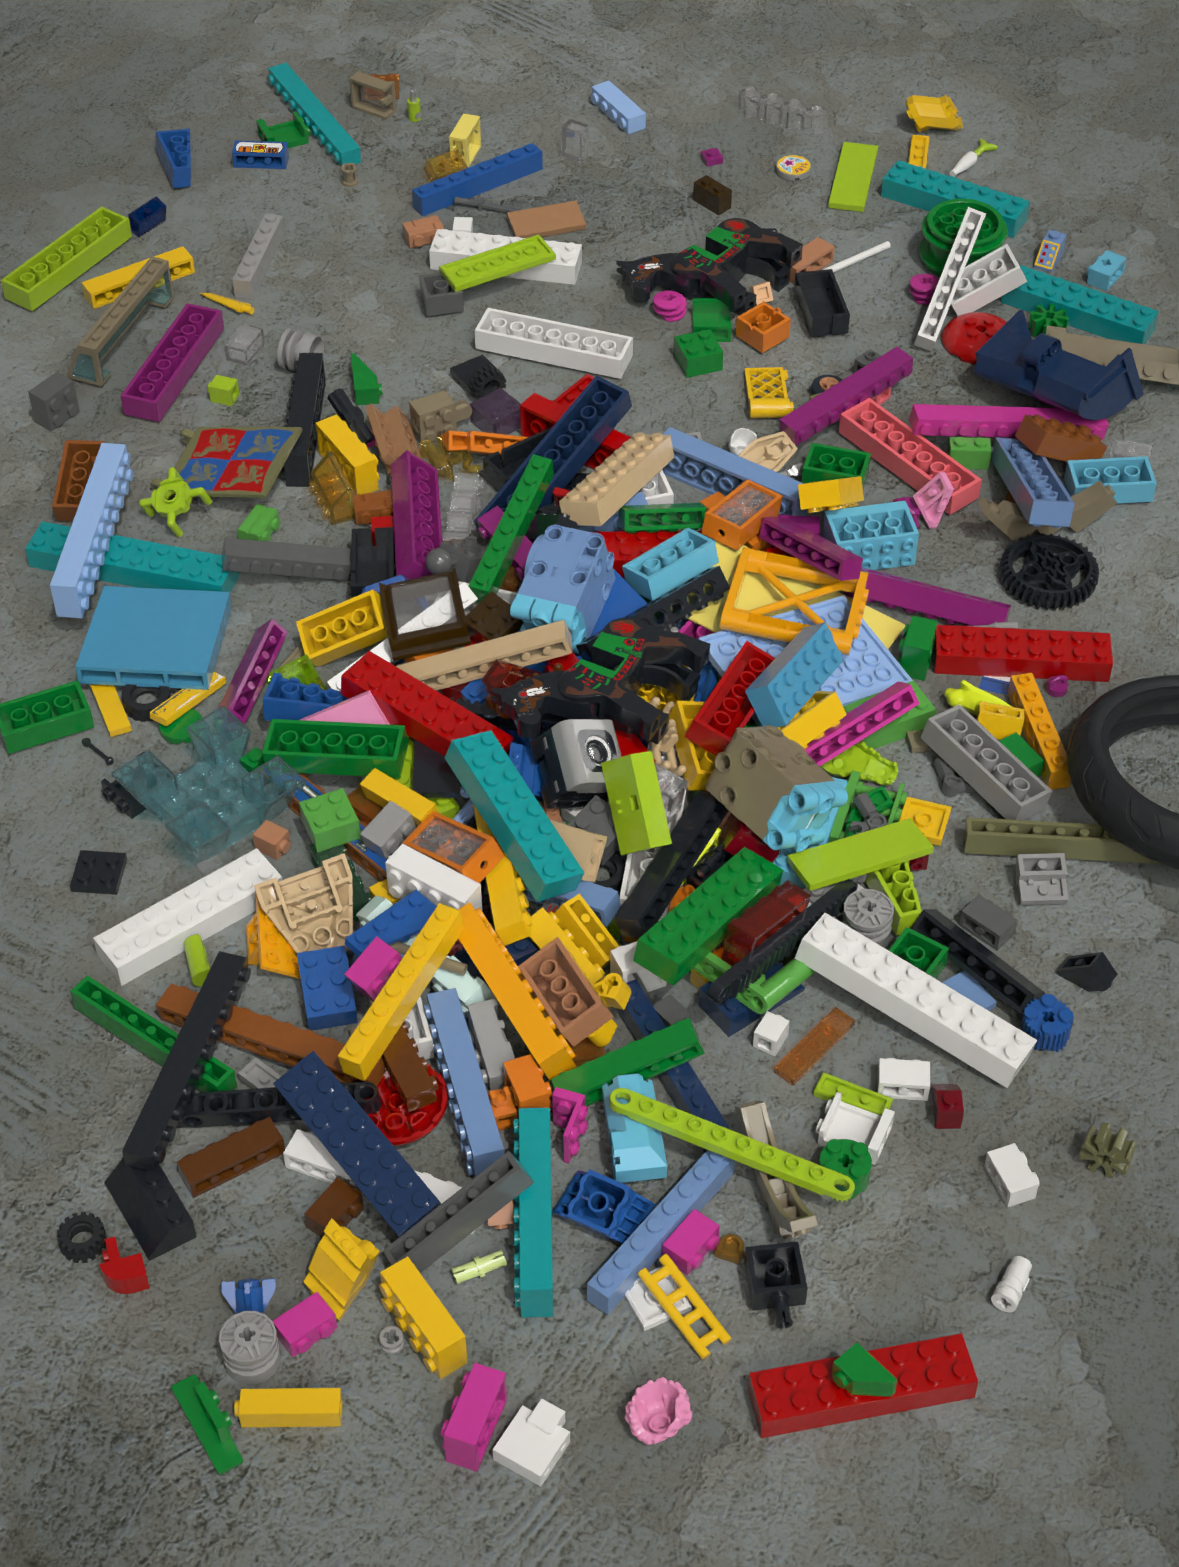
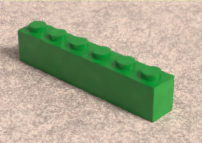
M687 1018L677 1021L662 1030L654 1031L649 1036L640 1040L632 1041L615 1051H609L597 1059L584 1062L581 1066L570 1071H564L558 1076L551 1078L554 1089L557 1087L585 1095V1106L602 1100V1086L606 1083L608 1086L613 1084L612 1079L616 1076L640 1074L645 1081L705 1054L694 1025Z

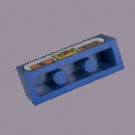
M235 140L232 150L234 168L286 169L289 160L288 143Z

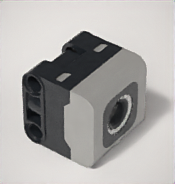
M564 720L529 742L533 761L540 766L544 782L540 789L546 809L584 808L595 795L603 800L608 798L601 763L622 757L612 720Z

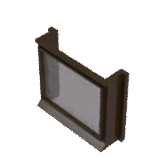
M453 568L451 572L388 585L379 582L387 636L393 661L471 645L456 568Z

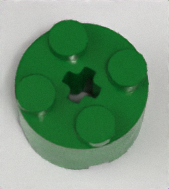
M850 1139L829 1140L820 1154L819 1165L851 1178L855 1189L850 1199L856 1198L869 1185L872 1159L868 1152V1147L862 1142ZM836 1184L835 1188L837 1190L847 1191L846 1187H843L844 1185Z

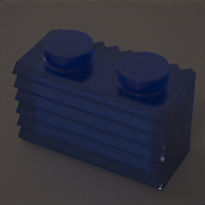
M155 196L129 213L128 218L131 231L141 238V235L143 236V234H146L155 226L157 227V225L163 223L166 220L167 206Z

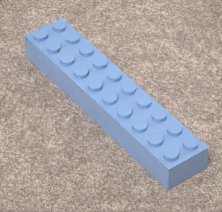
M101 443L50 583L57 617L83 618L85 610L89 608V598L94 593L95 580L99 579V569L104 564L105 551L109 550L110 537L114 536V526L119 521L120 509L124 507V497L128 495L129 482L133 481L134 472L133 469H130L131 455L127 453L126 444Z

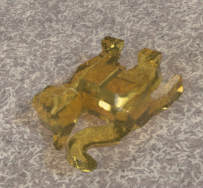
M441 434L437 436V443L440 445L438 447L429 439L420 442L419 451L422 458H428L430 465L438 470V476L442 478L448 477L454 482L453 465L459 464L464 461L462 464L463 469L468 473L473 474L481 470L480 465H471L473 458L466 450L447 451L441 439Z

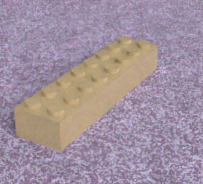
M643 432L633 434L628 441L624 442L619 449L615 450L609 458H606L600 466L596 467L591 474L587 475L581 483L577 484L572 491L568 492L559 501L561 513L569 515L570 520L577 522L581 526H602L674 458L671 435H663L662 433L648 435Z

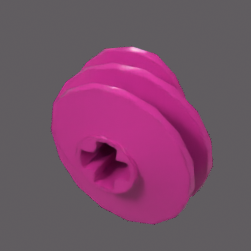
M917 274L913 276L910 280L909 290L914 296V301L918 304L929 305L940 279L931 274Z
M662 291L654 296L653 309L664 320L673 322L685 316L687 301L682 294L675 291Z

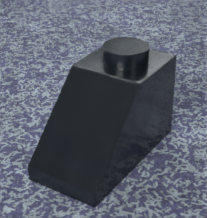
M1103 952L1068 956L1056 971L1062 978L1088 992L1107 990L1118 975Z

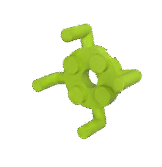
M170 467L168 469V478L160 483L161 486L157 490H153L151 497L141 499L139 505L149 517H153L155 511L151 507L152 505L162 517H167V525L177 537H181L183 531L175 522V517L189 511L192 497L199 496L205 505H210L212 499L202 487L191 489L174 467ZM172 494H176L172 500H168Z

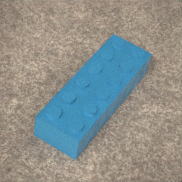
M826 622L804 627L745 690L762 726L781 727L787 725L844 661Z

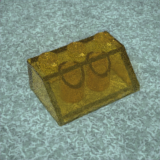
M329 451L311 471L312 481H309V487L311 492L315 493L318 506H322L324 518H328L331 525L353 520L355 516L352 488L333 451Z

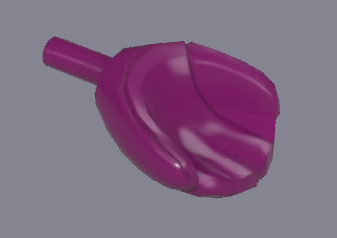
M902 497L894 499L892 502L906 501L915 525L919 529L918 517H920L921 511L914 498Z

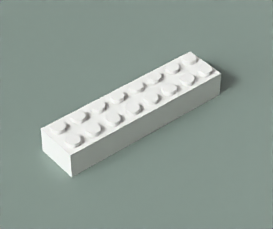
M437 229L429 250L430 269L439 270L441 265L526 238ZM544 240L555 252L556 260L504 276L575 285L582 264V244Z
M487 308L475 329V348L621 379L633 356V337Z
M256 848L94 937L97 956L120 985L123 986L185 951L183 943L189 936L199 934L203 941L255 912L256 891L254 885L276 877L279 882L283 880L282 876Z

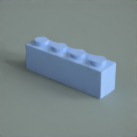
M608 80L592 86V94L590 96L592 103L627 134L646 128V113Z

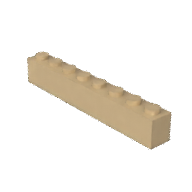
M561 620L396 667L434 690H440L572 654V637L565 620Z

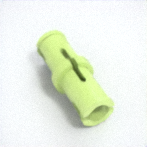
M500 1249L481 1258L476 1256L473 1258V1261L456 1268H451L458 1285L477 1276L482 1278L487 1272L507 1266V1262Z

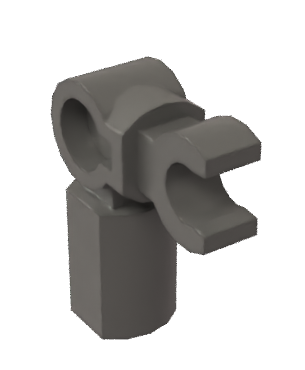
M941 757L935 759L934 766L940 781L943 783L941 791L945 796L954 797L964 791L971 794L977 793L962 777L955 776L953 768Z
M866 792L854 798L853 803L864 821L852 822L849 825V831L857 830L859 832L856 834L886 825L887 820L885 816L878 813Z

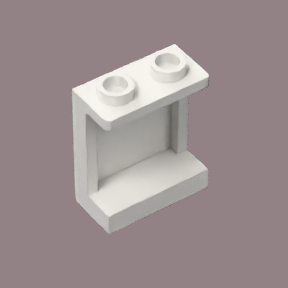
M837 1092L833 1100H828L825 1108V1114H827L825 1119L820 1118L816 1128V1133L819 1134L818 1144L825 1147L831 1139H850L862 1142L868 1147L872 1164L876 1165L893 1127L895 1112L885 1108L882 1116L842 1102V1094Z

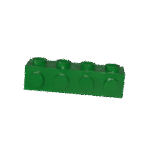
M701 503L626 505L619 509L618 527L627 533H637L638 530L657 532L661 529L674 532L678 531V529L686 528L695 531L698 528H703L706 506Z

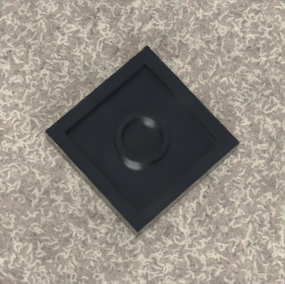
M80 850L70 883L71 892L117 895L127 862L126 853Z

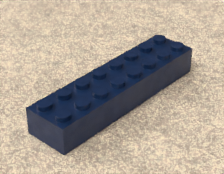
M314 1050L273 1083L398 1237H401L441 1205L438 1198Z

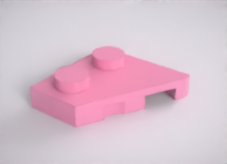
M945 472L938 473L913 495L930 529H935L938 526L954 491Z

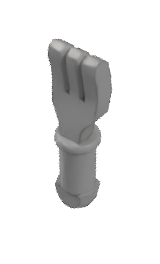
M805 462L798 463L792 466L790 470L785 469L779 473L787 477L802 476Z

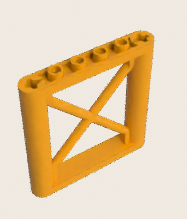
M743 547L722 612L720 629L790 643L804 627L812 625L763 615L794 605L815 625L824 623L804 602L840 590L852 592L854 597L846 630L831 628L827 624L841 654L849 655L853 639H858L869 589H865L868 572L861 571L859 579L839 581L798 558ZM747 571L761 574L787 598L749 611L736 608ZM776 576L825 586L795 595Z

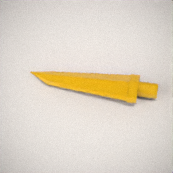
M200 293L236 312H246L251 315L254 313V307H251V304L247 302H241L214 293Z

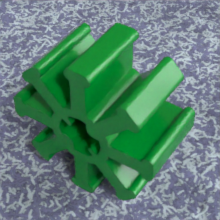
M1042 304L1037 305L1036 311L1032 310L1030 313L1028 328L1029 330L1031 329V336L1035 338L1041 333L1046 334L1047 325L1067 328L1069 316H1066L1067 311L1062 308L1055 312L1056 305L1049 304L1048 310L1044 309Z

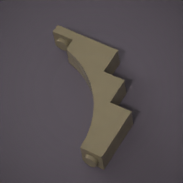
M1099 480L1087 489L1071 496L1075 505L1070 527L1076 533L1117 504L1114 498L1116 493L1109 484L1105 486ZM985 497L978 501L984 515L1013 541H1018L1020 537L1025 538L1035 530H1038L1041 534L1050 535L1052 533L1053 535L1061 529L1053 528L1050 525H1042L1041 527L1031 526L1028 524L1017 503L1003 500L997 505L994 501L990 503Z

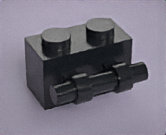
M725 841L721 845H713L700 861L692 867L686 877V885H692L694 889L698 888L733 857V855L724 850Z

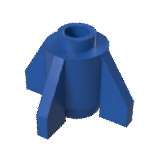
M253 1278L239 1280L238 1287H235V1281L221 1282L222 1294L236 1314L243 1311L262 1313L276 1290V1278L262 1279V1286L259 1279Z

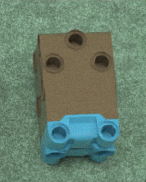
M771 725L748 728L738 727L725 751L716 756L715 769L705 785L706 789L741 822L745 823L773 850L794 848L797 852H801L809 845L822 843L826 837L823 824L832 808L842 807L848 800L845 788L819 767L800 744L788 739L781 730Z

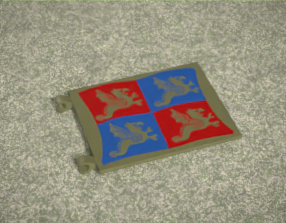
M197 427L195 432L189 429H182L179 435L184 436L183 443L188 445L174 468L191 489L202 487L210 497L266 498L297 442L302 428ZM154 478L150 485L156 486L155 489L157 490L163 480Z

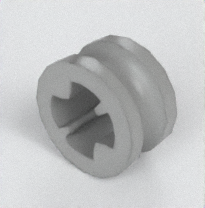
M389 1326L381 1331L379 1340L383 1352L397 1354L403 1349L404 1335L400 1328ZM390 1337H396L397 1342L393 1341V1344L387 1343V1338L390 1340Z

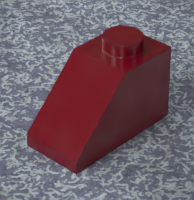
M931 1084L935 1129H961L964 1115L962 1090L957 1084Z

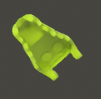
M859 741L819 766L827 774L835 777L849 778L852 770L861 772V780L873 781L885 786L892 785L898 775L897 763L882 758L879 752H876L872 747L866 746L864 741Z

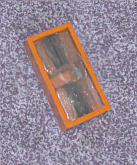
M747 479L705 513L702 534L738 550L760 532L762 518L778 517L783 495Z
M432 811L402 842V844L478 883L504 857L493 837L435 811Z

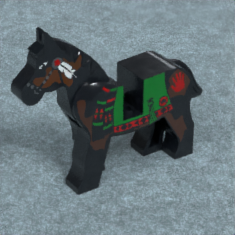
M731 218L721 222L706 235L705 250L692 245L679 253L657 254L634 261H616V264L620 267L616 269V272L621 274L622 281L631 287L632 298L637 302L648 301L650 299V292L656 286H663L690 299H718L728 307L729 311L740 316L756 306L757 295L746 291V288L739 283L745 274L758 276L770 282L772 288L779 292L790 283L791 267L802 260L803 244L778 233L775 228H760L749 220Z
M633 618L615 619L604 627L593 644L591 662L581 659L565 671L539 674L521 680L508 688H493L490 690V693L494 696L490 698V701L500 705L501 714L504 713L512 718L518 734L526 739H534L540 735L542 717L548 713L565 717L567 720H612L615 730L639 735L646 741L659 744L668 731L669 714L661 712V710L638 696L641 685L660 686L671 691L681 701H690L698 689L699 673L709 661L710 643L680 632H671L668 624L649 625Z

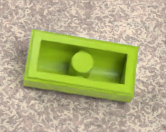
M195 934L186 938L183 945L192 983L195 986L202 987L210 971V965L201 936Z

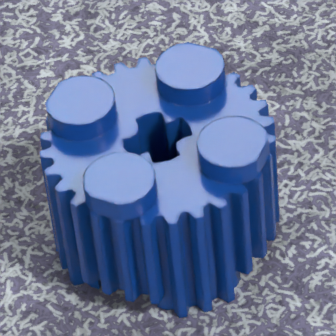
M1044 994L1038 1000L1035 998L1034 1001H1030L1024 1008L1020 1028L1021 1031L1037 1040L1033 1050L1041 1048L1042 1051L1044 1049L1047 1051L1052 1049V1051L1059 1052V1049L1063 1050V1047H1066L1067 1040H1069L1073 1024V1012L1069 1010V1007H1066V1004H1062L1061 1000L1057 1001L1052 994Z

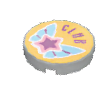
M784 156L776 163L777 174L789 181H795V178L803 180L811 173V163L802 156Z

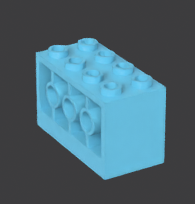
M906 501L825 511L823 538L863 558L862 567L879 570L915 565L919 532Z

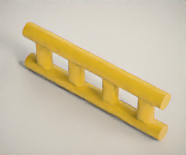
M665 1254L659 1259L663 1267L652 1274L646 1268H643L637 1275L700 1358L704 1360L711 1354L706 1348L717 1339L723 1345H726L732 1338L668 1254ZM670 1275L679 1288L666 1295L658 1285V1282ZM686 1296L695 1309L682 1316L674 1306V1303ZM702 1317L712 1330L699 1338L690 1325Z

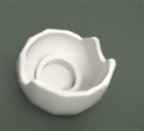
M746 428L736 429L729 440L730 452L739 455L757 438V435Z

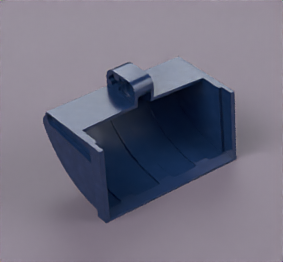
M1019 310L975 355L977 362L974 373L978 378L1089 420H1100L1110 417L1126 407L1133 399L1138 401L1144 394L1131 348H1127L1121 355L1118 354L1105 367L1064 351L1061 341L1052 336L1041 333L1033 340L1023 310Z

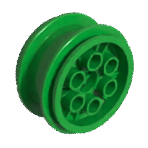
M952 199L934 206L923 219L922 233L924 238L919 246V255L927 269L934 275L941 277L968 207L986 213L966 266L1002 247L1007 238L1008 229L1002 215L994 207L973 199Z

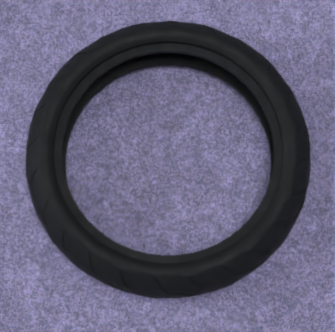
M1166 675L1125 683L1104 693L1081 714L1070 735L1067 763L1068 773L1071 777L1070 780L1075 793L1084 809L1097 821V824L1105 829L1114 839L1133 851L1153 861L1179 870V814L1154 803L1134 789L1119 773L1109 752V748L1114 742L1133 731L1151 726L1179 725V675Z

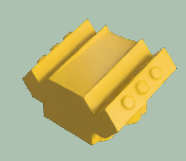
M331 1218L308 1268L310 1271L303 1282L310 1289L312 1295L316 1292L320 1294L333 1310L336 1318L341 1322L353 1300L366 1285L380 1250L375 1248L370 1241L361 1240L353 1235L348 1228L339 1226Z

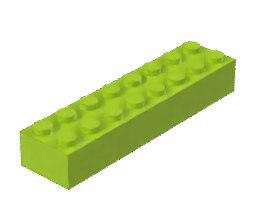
M101 206L1 279L4 298L30 311L35 310L130 239L132 233L129 218Z

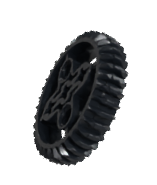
M1034 533L1032 537L1030 535H1027L1025 538L1020 537L1018 541H1013V544L1005 549L1000 560L999 575L1005 590H1008L1010 595H1015L1016 600L1021 599L1022 604L1029 603L1030 607L1035 605L1038 609L1044 607L1046 610L1053 608L1056 611L1057 608L1064 610L1066 606L1071 609L1073 605L1079 606L1081 602H1085L1094 593L1099 580L1098 563L1096 558L1093 557V553L1088 551V547H1083L1082 543L1077 544L1075 539L1069 540L1068 536L1065 538L1060 537V534L1054 536L1052 533L1050 535H1045L1044 533L1037 535ZM1027 555V563L1022 566L1018 573H1015L1012 567L1014 562ZM1082 569L1086 576L1085 580L1072 588L1071 580Z

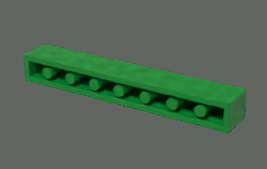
M532 454L468 586L478 598L477 603H480L492 591L495 594L498 593L554 476L552 459Z
M88 975L70 991L76 1010L161 1066L164 1065L178 1033ZM212 1057L211 1060L207 1061L204 1076L201 1081L198 1080L195 1088L201 1092L236 1090L238 1087L235 1071L215 1057Z

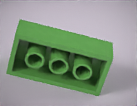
M914 680L907 684H911L920 704L861 740L865 742L866 746L876 749L904 739L908 731L924 730L927 720L936 715V708ZM877 694L843 706V708L848 713Z

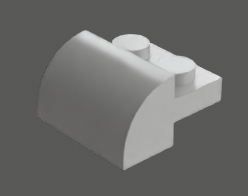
M1065 853L1017 855L1015 884L1016 888H1018L1020 905L1068 903Z

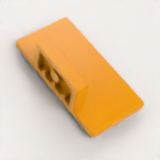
M256 894V913L246 925L248 964L257 966L259 963L260 968L263 970L301 979L296 951L263 911Z

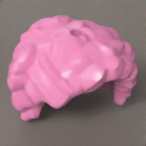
M664 1377L658 1378L655 1382L648 1380L646 1384L636 1388L632 1400L625 1407L626 1414L624 1417L630 1425L632 1434L647 1445L657 1444L669 1437H673L680 1428L688 1425L692 1419V1411L690 1410L686 1389L679 1382L667 1381Z

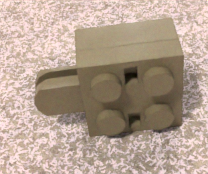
M446 390L409 402L411 427L416 440L421 446L442 440L441 434L449 430L457 431V422L470 418L472 415V408L465 399L454 402Z

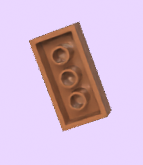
M558 937L518 966L561 1034L573 1047L614 1017L569 949Z

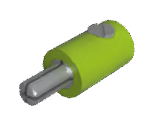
M415 89L410 90V98L407 99L408 119L412 122L421 120L420 99L416 97Z

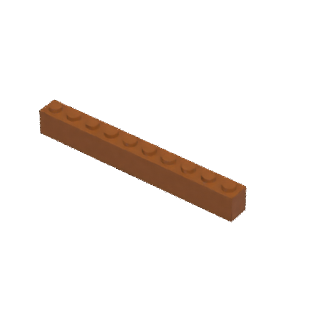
M171 983L156 1003L160 1019L182 1027L198 992L192 991L186 986L180 987ZM233 1006L232 1017L229 1021H226L223 1036L220 1040L221 1042L292 1067L314 1050L339 1082H372L377 1086L386 1073L382 1057H380L365 1081L343 1073L338 1055L345 1046L344 1043L338 1042L332 1037L318 1035L309 1029L304 1030L295 1027L289 1022L275 1020L269 1015L255 1013L246 1007Z

